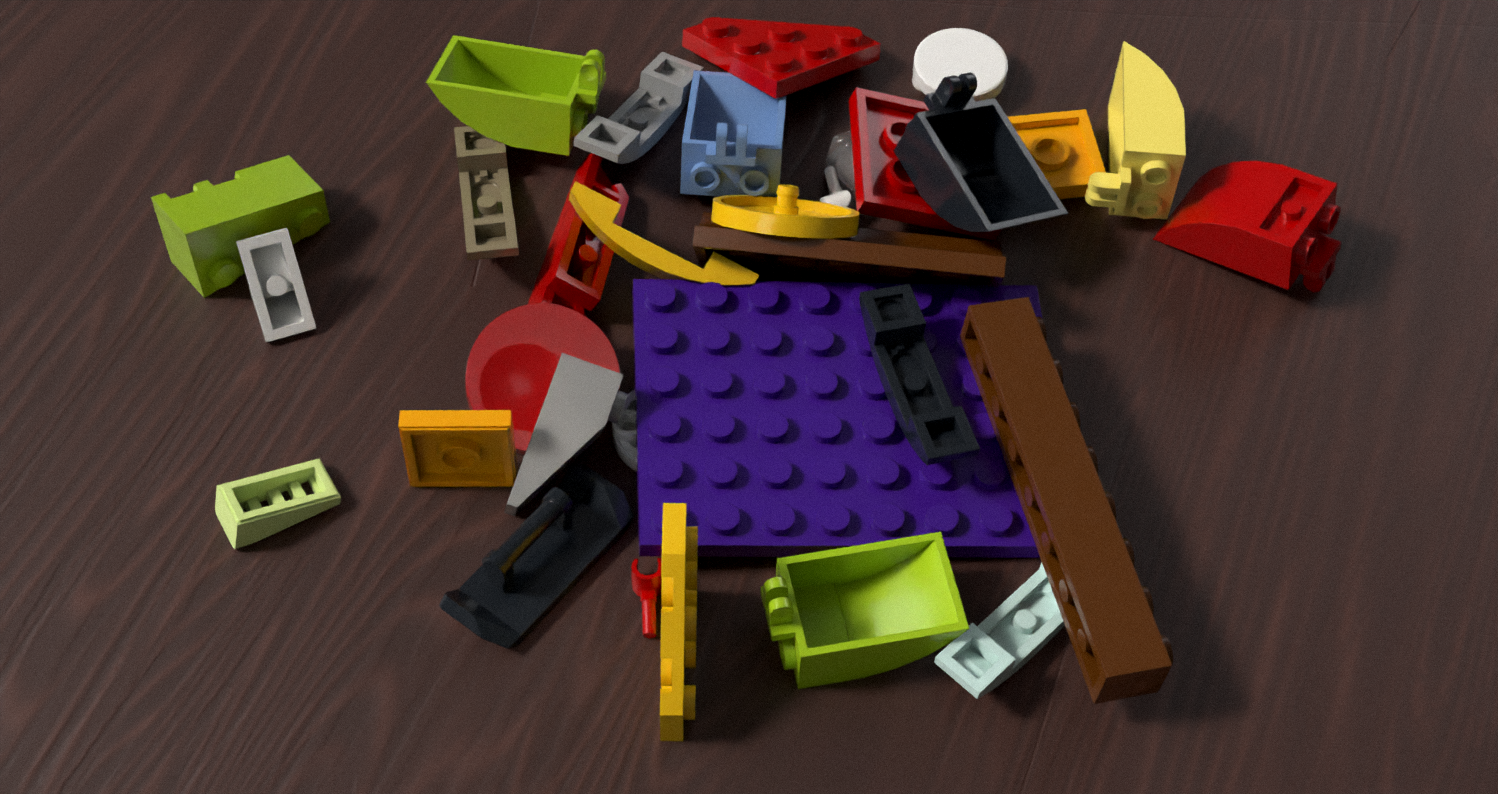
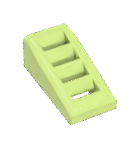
M319 458L217 485L215 512L232 547L236 549L258 542L339 505L341 496ZM308 481L314 494L306 496L301 484ZM288 491L292 500L285 501L281 493ZM267 500L269 506L262 507L260 502Z

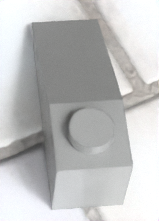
M565 353L561 354L504 513L515 516L602 434L607 421L617 424L628 395L618 390L623 374Z

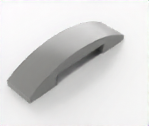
M661 52L641 72L639 88L608 119L597 115L574 138L573 146L620 164L630 163L643 156L664 136L689 101L693 71H703L704 67Z

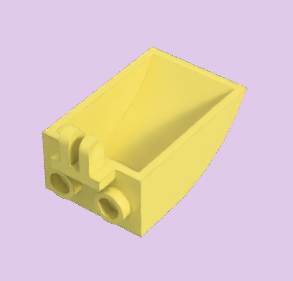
M1123 41L1108 103V173L1095 172L1090 175L1085 201L1091 206L1108 207L1109 215L1167 220L1186 157L1184 108L1176 88L1165 72L1145 53Z

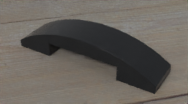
M910 284L860 292L859 302L865 330L882 386L900 428L913 450L926 465L977 456L980 447L962 406L953 407L923 337L926 321Z

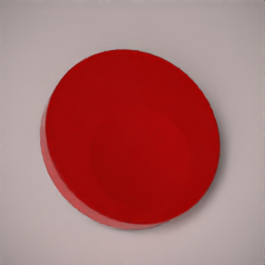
M536 303L511 309L495 318L484 328L473 344L469 354L465 375V389L470 409L511 410L516 453L521 455L526 453L562 353L620 373L615 351L607 336L589 318L568 307L549 303Z

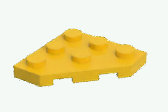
M663 503L660 741H683L684 720H695L696 685H684L685 668H696L698 526H686V503Z

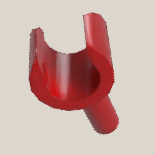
M638 558L634 559L631 565L632 589L637 596H640V603L642 604V632L644 638H655L657 636L656 603L657 596L661 594L662 589L661 558H657V572L651 575H644L638 571Z

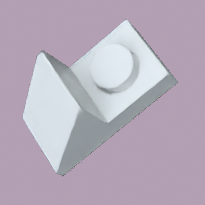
M283 228L236 241L265 341L270 342L316 329L288 229Z

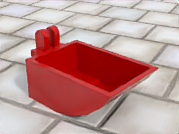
M1255 160L1230 162L1215 167L1198 178L1153 240L1287 290L1290 289L1299 274L1304 275V286L1312 292H1319L1325 285L1326 279L1335 270L1336 255L1341 249V241L1326 236L1327 234L1330 235L1335 229L1341 212V207L1335 205L1338 183L1283 164Z

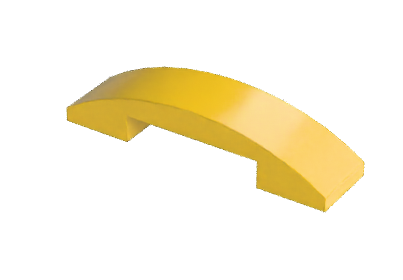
M576 181L570 191L569 200L587 227L619 256L656 277L740 286L755 284L759 274L714 251L703 269L614 224L621 204Z

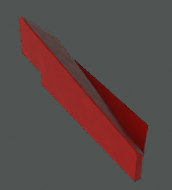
M590 153L576 171L528 304H556L568 307L584 315V309L592 311L601 300L614 251L587 227L571 204L569 196L576 181L621 204L619 213L614 221V224L621 227L629 196L621 183L611 184L600 165L603 157Z

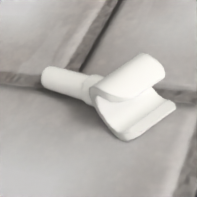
M833 166L825 168L824 174L829 195L821 197L820 202L848 207L851 203L850 192L842 190L840 187L836 169Z

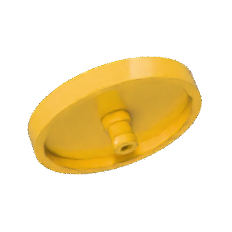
M779 184L776 191L777 197L726 195L713 198L711 220L718 225L732 229L776 236L820 239L848 238L858 234L860 213L857 210L826 202L798 199L799 188L794 185Z

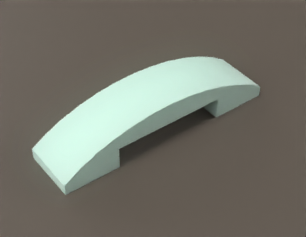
M1041 563L1039 570L978 626L974 623L970 624L969 630L954 639L935 657L934 663L976 699L986 695L1012 676L1065 626L1043 564Z

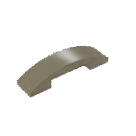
M469 126L454 127L467 259L470 261L519 255L505 144L485 137Z

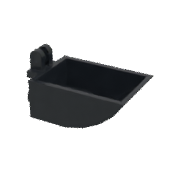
M973 73L960 74L958 77L956 75L944 77L935 92L926 94L923 101L929 110L916 113L913 119L906 125L905 132L895 147L894 153L920 196L937 215L957 228L970 232H990L1068 214L996 98L975 101L972 95L977 89V79Z

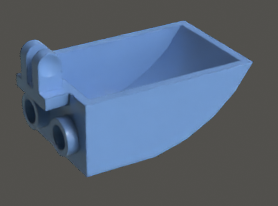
M694 70L682 139L680 194L705 196L762 195L777 197L776 191L781 178L787 95L775 99L730 73Z

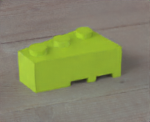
M290 155L235 171L234 180L213 186L208 180L195 183L193 185L194 192L171 199L166 193L151 197L171 262L204 298L220 288L231 285L238 277L245 274L236 241L287 228L293 245L301 239L315 234L321 227L330 222L324 190Z

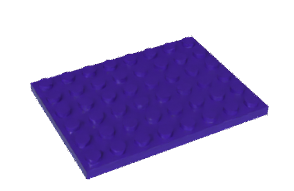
M633 279L639 556L662 557L663 503H686V526H698V557H788L941 532L948 557L1040 558L960 339L969 305L1029 297L1036 317L1040 316L1042 318L1037 286L999 285L996 288L988 287V285L793 281H756L755 284L728 286L716 282L699 283L689 280ZM910 284L926 321L923 337L953 407L962 406L980 447L977 456L926 465L913 450L900 428L882 386L865 330L859 302L860 292Z

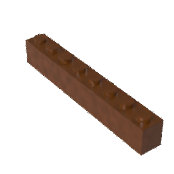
M1029 297L969 305L960 339L1093 704L1157 693L1173 666L1172 647L1168 638L1165 635H1160L1153 617L1154 604L1151 593L1145 585L1141 586L1134 568L1135 556L1133 547L1128 538H1122L1116 522V506L1113 496L1109 491H1104L1098 476L1096 453L1092 446H1086L1080 430L1081 420L1078 407L1075 402H1069L1063 387L1064 378L1061 364L1058 359H1052L1047 346L1045 323L1040 316L1036 317Z

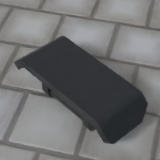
M578 463L569 466L559 487H553L543 497V503L497 550L492 549L482 559V565L459 589L445 592L439 607L481 639L507 649L518 646L624 535L634 517L624 491L585 464Z

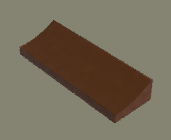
M703 212L699 226L695 225L692 246L698 261L704 262L708 261L714 251L743 266L920 284H974L998 288L1005 277L1006 257L1002 256L1001 242L867 228H858V234L848 238L820 239L776 236L718 225L711 220L712 213Z

